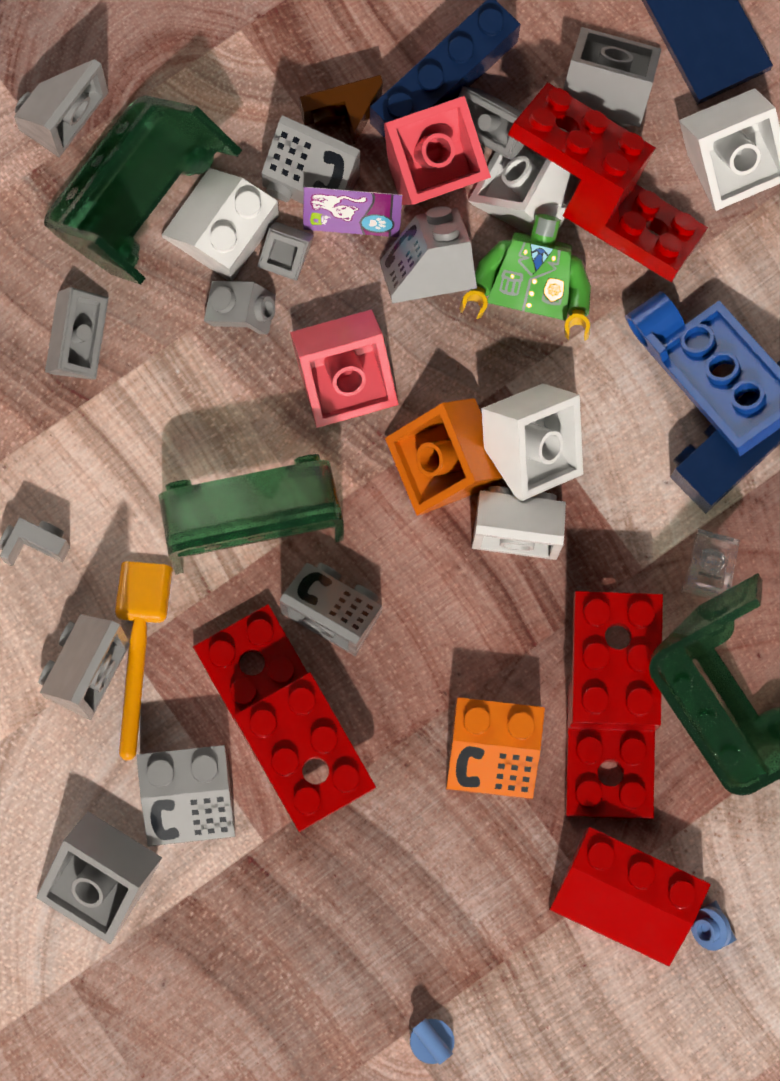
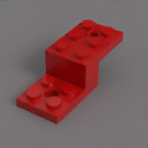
M548 82L514 121L508 133L510 137L581 179L563 217L672 282L701 241L708 227L698 222L690 214L682 212L660 199L654 192L637 185L656 147L644 141L638 134L629 132L614 123L602 112L591 109L573 98L567 91L557 88ZM649 230L654 231L658 235L651 233Z
M574 592L572 681L568 686L565 817L654 819L655 731L661 726L663 594ZM612 626H621L626 629L630 638L628 646L623 649L610 647L605 639L606 630ZM613 762L620 767L622 779L618 785L607 786L599 780L598 769L601 764Z
M269 604L193 646L194 651L254 757L259 761L299 833L376 789L373 780L311 672L308 673ZM256 652L264 658L265 665L259 674L247 675L241 671L239 666L240 660L246 653ZM318 759L325 762L328 766L329 774L324 782L312 784L304 778L303 768L310 760Z

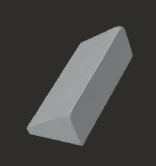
M462 86L458 98L462 96L466 98L479 142L502 156L513 160L524 144L510 137L508 133L522 111L481 89Z
M73 287L58 292L45 368L46 373L90 380L96 379L109 297Z

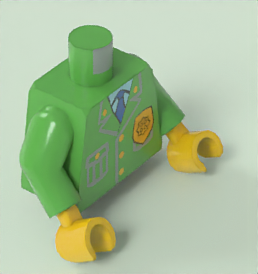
M536 214L531 235L514 232L511 240L499 241L479 261L475 271L477 288L470 289L471 291L464 295L459 307L460 312L463 313L468 301H475L480 306L476 319L483 316L488 303L565 321L564 333L568 340L570 328L574 325H580L585 329L584 341H586L590 335V321L586 316L589 315L591 285L582 260L572 255V245L556 241L561 220L551 215Z

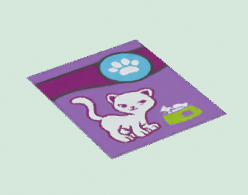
M304 187L303 230L399 237L403 195Z

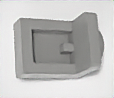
M212 281L204 322L213 327H246L258 334L267 335L270 330L271 320L275 315L276 296L255 282Z
M19 517L15 527L9 525L0 539V549L2 550L0 557L4 563L13 566L25 544L63 563L70 546L62 538L64 531L45 521H41L39 526H36Z

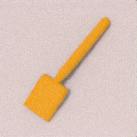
M125 561L121 564L115 615L120 620L133 621L129 640L119 755L126 761L132 760L137 752L147 645L146 622L161 623L167 618L173 568L165 564Z

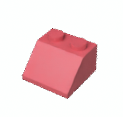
M465 96L384 123L388 165L397 193L403 195L402 205H414L491 178Z
M372 309L290 332L299 371L317 428L398 405L383 334Z

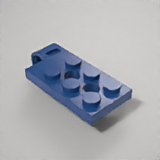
M659 291L625 315L630 329L640 343L739 456H742L780 429V367L720 300L686 324L676 306L662 291ZM731 364L734 366L733 372L726 377L712 375L713 370L718 365ZM746 392H755L760 395L758 401L752 405L743 406L737 403L738 398Z

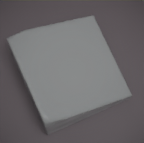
M274 222L269 227L257 267L297 281L314 235L279 222Z

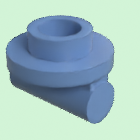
M717 901L699 910L691 927L692 934L699 945L707 950L716 951L737 940L728 919L723 914Z
M425 1018L412 1029L410 1046L413 1054L420 1061L428 1064L438 1063L440 1065L453 1055L454 1035L450 1027L443 1021Z

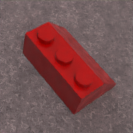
M589 827L582 836L549 910L670 967L694 924L711 884Z

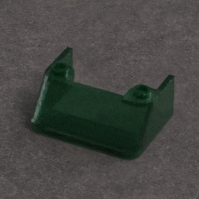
M148 95L141 96L125 109L53 203L44 218V225L59 239L109 274L141 285L146 278L134 268L139 260L140 244L133 236L180 174L186 176L202 174L212 165L216 152L238 157L242 149L198 106Z
M310 454L294 459V465L194 485L191 484V480H180L166 484V491L160 493L158 498L168 555L175 575L184 573L181 561L183 557L333 528L335 542L344 541V520L330 461L320 460L319 454Z
M758 573L699 605L653 651L649 665L652 680L721 784L730 793L741 796L752 794L780 779V707L772 708L758 715L715 650V647L723 644L732 636L736 619L761 606L763 580Z

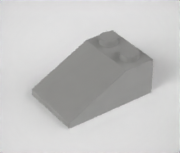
M80 614L76 624L70 621L65 627L59 640V645L63 646V649L56 662L48 661L38 683L43 685L40 693L46 699L91 720L129 647V640L120 624L112 620Z

